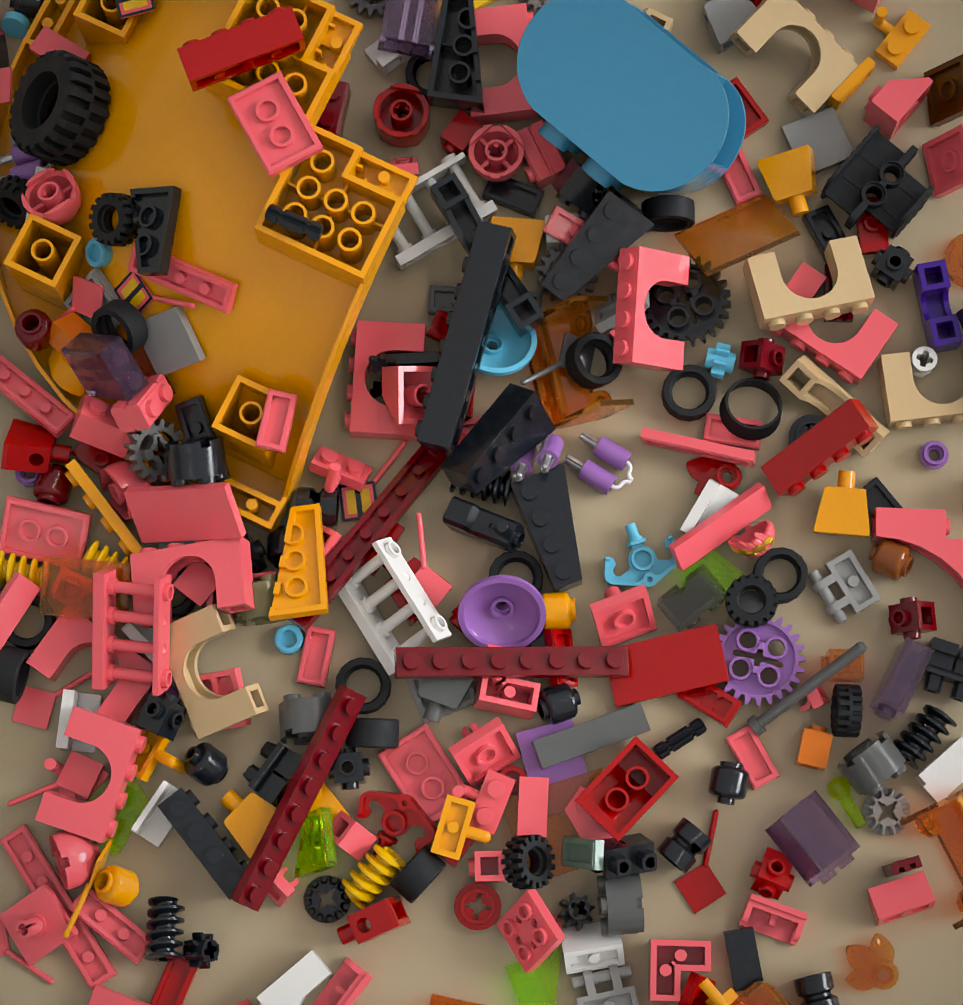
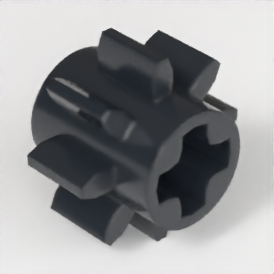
M572 892L569 895L570 902L564 899L559 902L563 911L557 915V918H563L566 922L564 925L565 929L570 925H575L576 930L580 931L583 928L582 921L586 924H590L593 921L589 913L595 909V906H589L586 901L587 895L577 898L576 894ZM575 906L579 908V915L577 917L573 915V908Z
M193 932L192 939L184 941L183 957L189 961L190 968L209 969L210 962L218 960L219 944L213 940V934Z

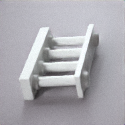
M463 152L458 155L455 153L449 154L440 161L441 165L418 178L411 194L425 186L430 192V186L437 183V179L449 172L451 174L455 172L467 191L481 220L486 222L492 216L497 215L498 208L493 200L487 203L484 200L480 201L460 168L466 159ZM410 195L405 206L423 235L421 236L422 241L412 245V243L407 242L401 230L397 227L392 239L398 247L395 263L400 271L457 239L447 222L445 223L446 227L439 231L432 229L412 195Z
M391 537L375 541L372 544L377 555L356 571L338 595L385 671L390 676L395 674L394 650L396 647H418L429 638L435 643L450 637L452 634L447 628V622L439 615L402 556L400 547ZM384 564L393 579L369 596L361 581ZM400 589L408 604L384 621L377 609V605ZM415 613L424 628L399 645L392 634V629Z

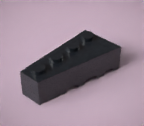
M442 0L427 91L429 106L485 113L474 0Z
M604 191L538 282V285L558 300H567L619 256L620 248H628L655 224L611 191Z
M510 383L445 460L441 468L452 485L478 494L555 431L556 428L535 391Z
M564 463L549 469L547 473L540 472L522 481L510 484L512 496L553 592L567 591L582 584Z

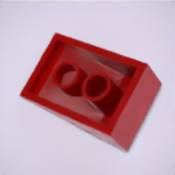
M635 736L575 801L619 842L672 786L679 776Z

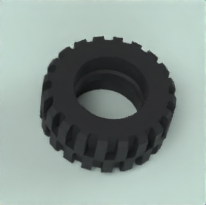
M65 50L49 51L36 58V62L30 64L27 68L25 76L21 77L20 85L13 95V105L10 106L11 119H9V127L12 130L10 133L20 151L57 166L71 165L78 162L80 158H84L89 153L88 150L93 148L98 142L96 139L99 134H102L105 128L103 126L105 119H108L109 116L108 105L111 104V96L109 94L111 88L103 69H100L95 63Z

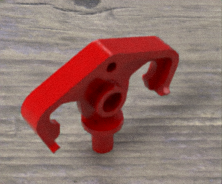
M369 790L360 796L357 818H367L371 814L369 807L371 801H377L384 809L381 819L384 831H378L379 842L377 845L381 847L396 845L398 840L395 837L405 834L411 825L422 827L425 830V836L417 838L414 844L417 852L423 846H428L434 841L437 827L411 795Z

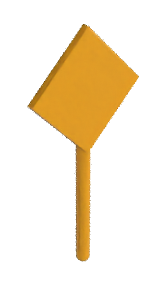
M112 839L109 840L96 861L90 882L85 885L63 933L64 938H68L97 874L105 867L113 842Z

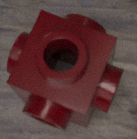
M762 337L757 340L742 341L738 369L752 374L753 378L765 381L770 380V377L782 376L785 348L775 344V340Z
M906 597L899 599L900 604L888 606V621L892 635H903L904 640H915L921 638V633L937 631L934 602L917 600V597Z

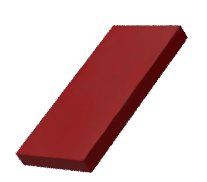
M716 623L623 645L628 648L629 676L627 678H609L617 708L730 681Z

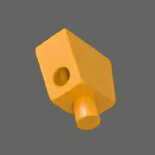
M807 144L758 160L759 169L775 202L779 205L789 203L793 217L807 214L809 209L806 198L818 194L814 150Z
M492 216V224L510 227L517 236L509 265L522 282L523 270H535L544 237L542 230L545 226V220Z
M838 470L837 487H824L814 525V533L869 538L866 489L854 488L856 472Z
M231 789L220 800L231 812L223 823L251 859L276 808L253 792L243 800Z

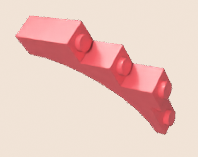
M876 507L872 511L871 541L882 542L884 539H892L908 546L911 550L934 561L952 576L963 590V539L946 538V535L950 533V519L946 518V510Z

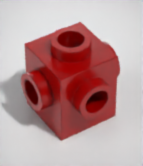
M767 847L760 861L755 860L749 876L754 879L750 889L758 892L765 898L778 900L783 891L789 892L795 876L790 874L795 858Z

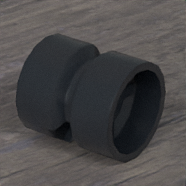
M313 487L297 488L296 506L319 503L322 511V525L337 526L339 489L336 488L333 493H327L324 488L320 492H316Z
M683 817L672 830L674 836L666 837L656 850L672 865L686 874L696 862L695 855H702L712 841L699 828Z
M831 971L793 980L796 994L798 997L804 998L800 1005H840L838 996L830 992L834 988Z

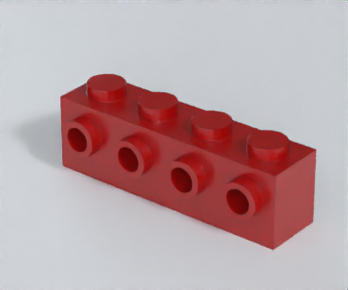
M289 6L286 8H274L268 12V15L257 19H245L239 26L231 29H218L211 36L202 40H189L182 47L178 48L177 52L191 88L195 92L306 50V44L293 9Z
M850 398L760 468L778 495L794 497L806 488L804 484L811 479L817 480L828 472L827 467L833 462L839 463L845 460L851 454L849 450L857 444L861 446L874 437L872 433L879 427L862 402Z

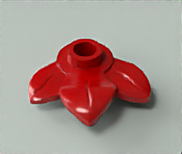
M706 457L696 458L686 463L690 476L699 482L694 492L698 496H700L709 479H713L732 491L741 483L742 473L733 463ZM729 473L733 479L730 482H725L722 479V475Z

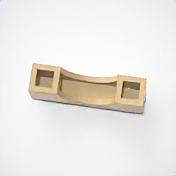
M806 355L797 359L779 379L800 400L809 402L827 416L850 398L854 399ZM872 415L871 417L879 427L872 433L874 437L864 445L859 446L857 444L853 447L864 458L890 432Z

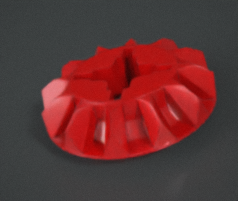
M468 884L459 891L455 898V915L458 921L468 929H487L500 916V897L487 884ZM478 893H480L482 904L491 907V910L480 911L477 920H475L474 910L465 906V903H475Z

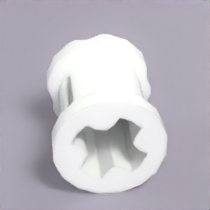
M922 346L913 352L910 357L913 376L923 378L929 375L936 366L938 357L932 348ZM920 357L925 359V367L920 366Z

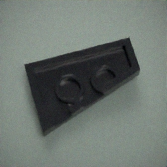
M176 186L130 189L131 199L135 200L136 211L132 213L133 223L137 224L138 237L135 240L137 273L143 276L168 275L182 189Z

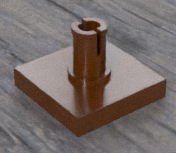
M962 54L924 72V78L929 77L933 80L926 95L930 126L939 127L963 116Z

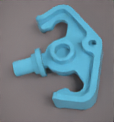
M631 523L624 526L629 538L626 548L632 547L628 555L629 570L622 576L614 575L613 568L616 566L613 558L605 557L604 580L611 586L637 587L644 584L646 588H651L677 565L673 557L669 560L657 559L654 551L648 546L643 545L647 540L642 535H639L636 523ZM671 535L664 540L666 549H670L669 545L676 541Z

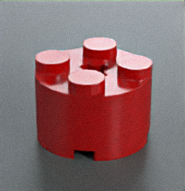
M397 83L391 85L390 88L381 92L376 97L373 105V115L376 131L380 139L398 148L419 145L430 128L429 104L421 91L413 85ZM401 114H406V116L400 118Z

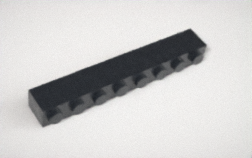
M479 221L477 229H473L469 242L470 246H472L469 256H465L463 260V279L455 288L454 300H456L454 310H450L447 316L446 326L449 328L446 338H442L439 344L440 360L438 365H434L432 369V388L430 393L427 392L424 397V416L422 420L418 421L415 429V437H417V441L422 447L452 453L458 446L517 237L510 227Z

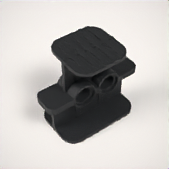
M876 125L827 180L821 191L820 198L828 197L850 215L844 224L849 230L866 213L873 216L892 232L891 238L894 239L923 208L932 195L934 187L930 186L927 189L904 169L915 157L918 148L912 145L904 153L880 134L881 127ZM892 173L897 181L890 182L886 180L884 174ZM873 193L878 197L879 201L870 202L865 195Z

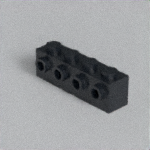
M180 788L160 803L158 808L224 894L231 900L248 863L244 859L239 862L233 855V852L237 849L227 836L222 839L214 830L218 827V824L208 812L205 815L200 812L197 805L201 802L191 789L185 792L183 788Z

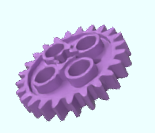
M782 617L775 623L771 619L767 624L758 628H745L735 622V627L733 628L725 624L724 629L727 634L726 636L720 634L730 681L726 682L727 686L724 691L728 693L733 689L735 691L734 698L736 699L741 695L745 696V705H748L751 698L755 699L757 707L760 706L761 699L764 698L769 705H772V696L775 695L781 700L783 699L781 691L785 690L788 693L793 691L789 685L790 682L794 684L800 683L795 673H804L805 669L798 666V663L806 661V657L798 655V652L802 651L805 647L804 645H795V641L798 640L800 635L790 636L791 624L785 628L781 627ZM744 634L753 635L756 639L755 646L749 649L742 647L739 642L740 637ZM771 642H780L784 646V653L780 656L771 655L768 651V645ZM733 651H741L751 656L761 652L763 653V659L782 662L784 666L780 668L765 662L755 666L753 659L735 656ZM736 662L746 663L749 669L748 673L742 677L736 676L732 672L733 664ZM763 670H773L777 675L776 682L770 685L763 683L760 678Z

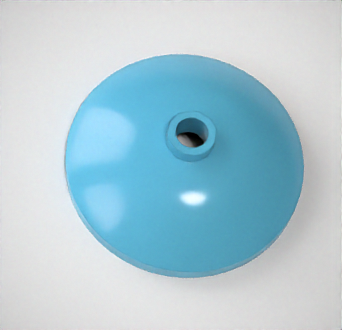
M499 304L496 308L479 369L480 373L492 376L509 375L523 369L533 358L537 346L535 329L519 337Z

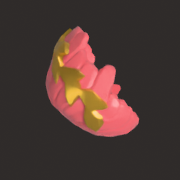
M768 520L761 521L753 527L747 525L745 527L746 532L740 536L733 535L728 540L730 548L737 554L750 558L760 557L774 543L775 527Z

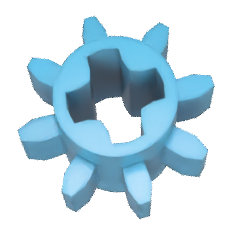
M717 342L716 349L708 347L704 368L711 369L710 375L712 377L723 379L724 373L732 374L736 353L730 352L731 345Z

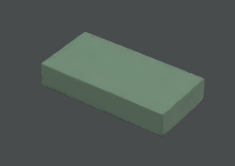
M564 836L562 866L603 870L604 840Z

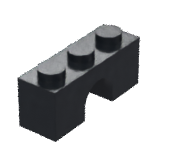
M572 158L552 186L557 191L555 197L568 207L571 203L579 208L577 213L585 219L596 203L592 200V194L599 183L581 168L583 165ZM617 190L613 192V194L622 199L624 202H626L640 214H643L641 209L635 203L630 201Z

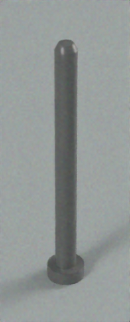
M856 643L759 717L753 715L747 719L751 729L758 736L766 732V725L862 655L867 649L865 643Z

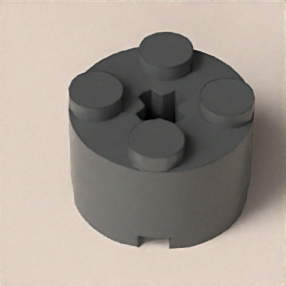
M330 692L313 693V697H301L300 694H287L283 696V702L278 705L280 741L287 744V739H294V745H309L332 700Z
M885 731L876 733L879 739L874 742L868 738L843 757L846 761L845 764L840 762L837 764L838 769L858 795L868 794L871 797L884 788L882 782L890 776L895 779L907 770L904 764L906 759Z
M640 874L608 880L603 875L597 876L598 894L603 893V897H597L598 913L605 916V918H600L601 935L610 936L644 932V908H642L643 894Z

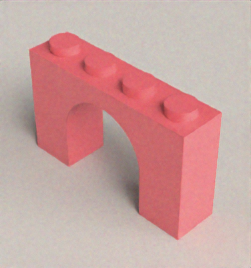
M526 3L475 9L478 46L502 44L512 48L518 54L522 35L534 16L533 12L527 11ZM518 74L504 85L482 89L485 113L470 111L471 117L481 125L540 118L539 114L533 110L524 97L518 80Z
M641 246L620 248L613 364L662 372L683 370L685 342L661 338L653 333L646 321L644 305L647 293L654 284L666 287L688 285L689 256Z
M802 262L786 286L798 296L815 298L827 277L805 262ZM874 309L860 331L852 339L842 343H830L818 338L811 331L808 324L797 325V323L786 325L777 331L766 330L776 337L783 336L789 340L790 346L801 353L805 351L813 356L814 362L823 368L830 367L838 373L837 376L845 383L858 385L896 330L898 323L877 309Z
M357 320V329H352L351 346H355V356H350L349 373H353V384L347 385V401H351V412L345 413V429H349L352 438L417 441V437H415L417 424H396L387 405L376 401L369 394L366 382L368 374L372 369V366L369 364L370 356L379 358L381 354L425 352L426 324Z
M244 537L239 539L195 540L194 543L186 545L179 542L170 543L167 545V548L157 550V548L148 547L140 549V553L130 554L132 583L154 585L155 579L164 574H171L172 584L177 574L183 568L193 563L204 562L211 566L215 575L218 609L227 614L255 609L250 542ZM133 595L134 612L153 614L154 597ZM170 601V623H172V605ZM138 624L144 628L153 627L152 625Z
M67 605L26 663L55 682L77 652L92 646L93 623L89 620L92 615L79 606L74 610ZM116 650L115 656L120 668L153 671V662L147 656L144 659L136 652ZM118 679L116 685L97 712L131 723L146 702L150 692L152 693V683Z
M73 707L64 735L94 745L107 756L111 766L110 783L105 792L93 801H81L52 790L45 791L35 820L99 843L107 842L109 838H113L118 827V821H115L118 810L124 808L127 801L128 793H125L128 781H133L138 766L134 764L137 754L143 752L147 742V737L144 736L146 729L83 707Z

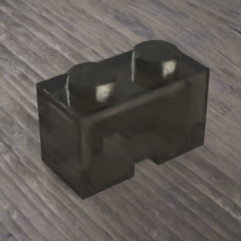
M701 564L685 577L687 581L684 582V586L679 588L677 585H674L658 598L657 606L679 632L685 627L688 630L701 620L700 615L708 609L710 612L716 610L724 602L722 598L725 597V589L704 564Z

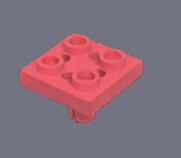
M535 888L527 890L496 923L525 973L535 971L566 938L561 931V920L555 921L559 918L556 915H551Z

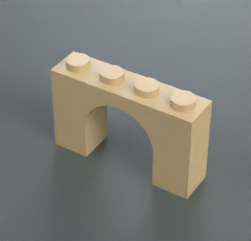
M763 0L733 31L729 38L749 57L756 53L776 31L790 30L801 35L811 50V67L805 78L786 98L804 117L809 116L820 108L853 73L858 65L854 62V56L835 42L834 35L815 21V15L809 9L803 8L796 0Z
M857 235L828 242L824 254L832 277L833 288L829 293L818 298H804L788 289L782 279L775 252L746 257L742 269L760 330L769 329L770 331H777L789 324L806 325L814 319L824 318L825 320H832L844 313L861 314L866 312L871 307L875 294Z
M909 352L880 355L877 360L887 428L895 427L896 431L911 429L912 425L923 424L924 427H935L941 425V421L952 420V424L963 423V396L957 401L948 404L931 402L924 398L915 386Z
M217 603L170 623L169 670L172 671V678L175 680L179 690V699L189 715L191 729L196 733L198 739L213 735L269 710L258 683L243 687L228 695H219L210 691L199 677L197 660L202 647L208 641L236 629L231 615L218 609Z

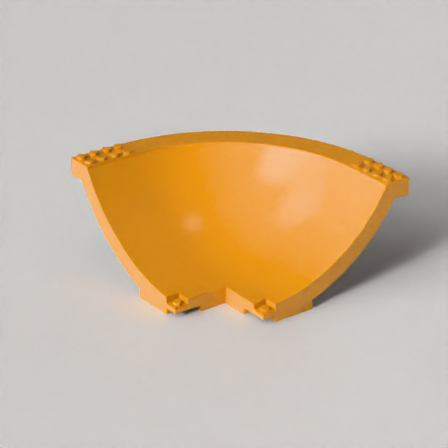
M44 0L10 66L12 67V102L0 104V156L11 153L13 141L10 133L12 130L9 127V119H11L10 106L13 105V95L20 85L21 77L25 76L27 68L30 64L35 63L36 58L39 57L32 53L29 47L44 26L90 52L92 57L89 61L103 69L108 78L107 80L111 88L109 91L111 104L108 105L109 116L108 119H105L103 125L105 128L96 139L98 141L96 145L88 150L89 153L74 164L67 166L52 165L51 167L56 171L68 170L78 182L82 201L77 215L71 221L61 226L32 213L28 215L21 229H15V226L11 228L7 226L6 222H0V295L12 325L15 329V322L18 316L30 309L41 310L50 317L51 321H54L68 310L63 302L73 292V276L84 279L92 269L97 268L92 267L87 262L85 256L86 245L90 239L94 238L91 234L94 230L89 228V224L92 223V219H89V214L93 213L90 208L92 205H96L95 199L97 197H101L103 193L111 192L127 194L131 198L130 189L176 186L182 189L171 255L238 284L232 312L224 313L142 277L153 295L195 304L194 309L182 308L206 356L205 359L163 375L171 386L174 396L157 419H164V423H174L173 430L182 431L178 439L186 441L174 405L198 396H204L213 423L211 427L216 436H222L224 441L226 465L231 478L222 482H229L241 519L271 533L279 527L297 488L300 486L310 444L341 356L378 268L406 211L405 205L418 181L417 176L363 151V147L316 126L351 59L350 52L363 29V23L336 12L334 5L323 0H153L155 11L124 19L119 17L115 0ZM292 7L304 36L306 50L193 92L177 52L178 48L182 47L189 40L207 38L218 29H231L239 26L245 19H257L268 15V12L274 8ZM281 71L324 150L269 178L226 98ZM13 162L0 166V177L8 175L10 168L17 165ZM274 204L282 207L283 211L287 209L309 218V222L314 220L323 224L324 231L321 238L315 241L308 238L305 233L300 235L281 227L280 223L273 224L267 221L265 213L268 206ZM116 209L112 216V226L114 229L118 223V212ZM132 238L133 243L126 244L124 247L112 246L113 256L110 264L106 267H98L114 289L130 273L128 265L133 244L136 240ZM152 300L141 312V315L146 319L176 305ZM121 325L117 332L127 340V334ZM50 345L47 349L41 351H32L25 348L36 368L67 408L76 414L82 396L65 391L51 376L48 359L54 347ZM95 346L87 359L115 364L117 373L107 392L85 389L83 395L91 396L114 406L136 378L156 375L144 347L142 346L126 358H117L108 354L101 347L97 348ZM268 389L297 394L299 396L285 454L255 447ZM159 431L163 435V439L169 440L165 434ZM142 460L145 466L152 469L146 460ZM167 475V481H163V482H165V483L168 484V485H171L170 480H169L168 475ZM198 480L188 481V484H198Z

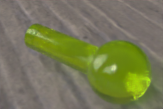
M843 777L831 779L827 786L830 797L840 801L856 829L865 826L864 818L849 795L851 792L850 783Z

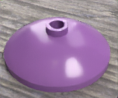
M495 575L475 582L465 591L458 606V621L465 636L479 647H487L488 644L502 647H525L533 642L543 630L546 621V606L540 592L529 582L515 576Z

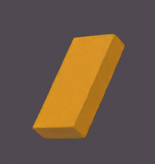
M868 56L830 96L828 106H833L834 110H838L873 73L876 62Z

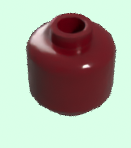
M30 309L24 311L15 322L16 336L24 347L29 350L41 351L47 349L50 346L49 339L52 321L41 310Z
M52 464L47 473H38L32 492L38 502L62 506L68 502L73 485L64 474L68 471L66 467Z

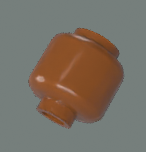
M884 539L879 545L875 543L868 558L872 560V570L875 573L894 581L901 577H907L914 562L911 549L892 539Z

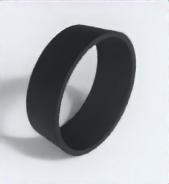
M759 378L741 379L735 382L721 399L719 406L720 418L726 429L741 439H764L774 433L780 424L782 414L780 394L774 386ZM741 387L761 389L773 398L778 408V414L773 421L766 425H745L738 421L731 413L728 405L729 394Z

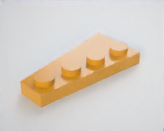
M73 459L65 466L69 471L64 473L74 487L80 485L86 492L82 498L92 511L98 508L104 517L100 521L109 533L115 531L121 540L117 544L126 556L140 553V549H143V547L119 518L110 503L100 493L91 478L84 472L79 462Z
M317 503L291 507L284 537L285 545L279 561L278 579L273 590V603L268 615L270 621L329 613L321 506Z

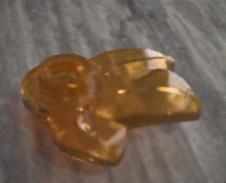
M876 933L869 947L865 945H849L846 947L847 961L854 969L846 978V982L850 986L861 991H866L873 987L887 990L897 983L899 973L893 963L894 949L883 935ZM880 969H885L888 972V978L884 981L878 977Z

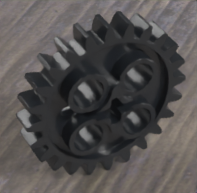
M701 258L695 264H691L690 259L688 280H696L699 284L695 288H688L685 285L680 287L687 302L690 301V309L697 319V323L692 322L685 304L680 301V294L675 286L666 287L654 284L648 291L650 307L645 311V314H647L645 316L648 324L652 323L650 329L653 333L659 331V337L665 338L667 336L671 340L676 339L682 342L689 340L692 347H695V339L697 338L705 344V335L707 333L712 337H716L714 327L724 328V323L721 319H729V312L724 309L731 308V301L726 300L731 297L730 290L724 289L727 286V280H719L721 271L718 270L711 273V263L703 268ZM663 292L673 293V297L669 300L659 298ZM705 303L711 306V309L705 313L697 310L700 304ZM678 315L686 319L679 325L671 322L672 318Z

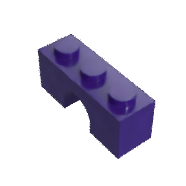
M945 259L917 264L912 273V279L927 347L932 348L936 353L957 350L963 342L958 317L956 314H952L949 304L951 284Z

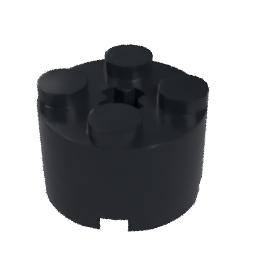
M222 436L195 437L182 441V444H178V440L164 444L168 478L171 486L186 485L188 481L198 480V484H206L226 477L227 465Z

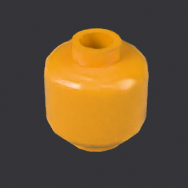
M564 591L542 594L541 596L546 606V621L543 628L545 630L570 628L572 621H576L575 598H570L569 594Z
M109 865L97 874L94 888L98 899L102 902L116 907H126L138 896L139 880L135 872L117 865Z

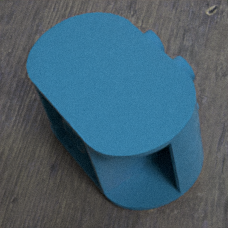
M550 0L528 23L518 48L517 74L521 90L533 110L546 120L538 132L564 153L568 149L573 154L578 155L582 150L590 156L581 168L599 184L607 189L612 186L618 191L626 185L634 189L658 194L685 195L710 186L730 168L740 151L746 130V112L739 92L724 76L638 6L626 0Z

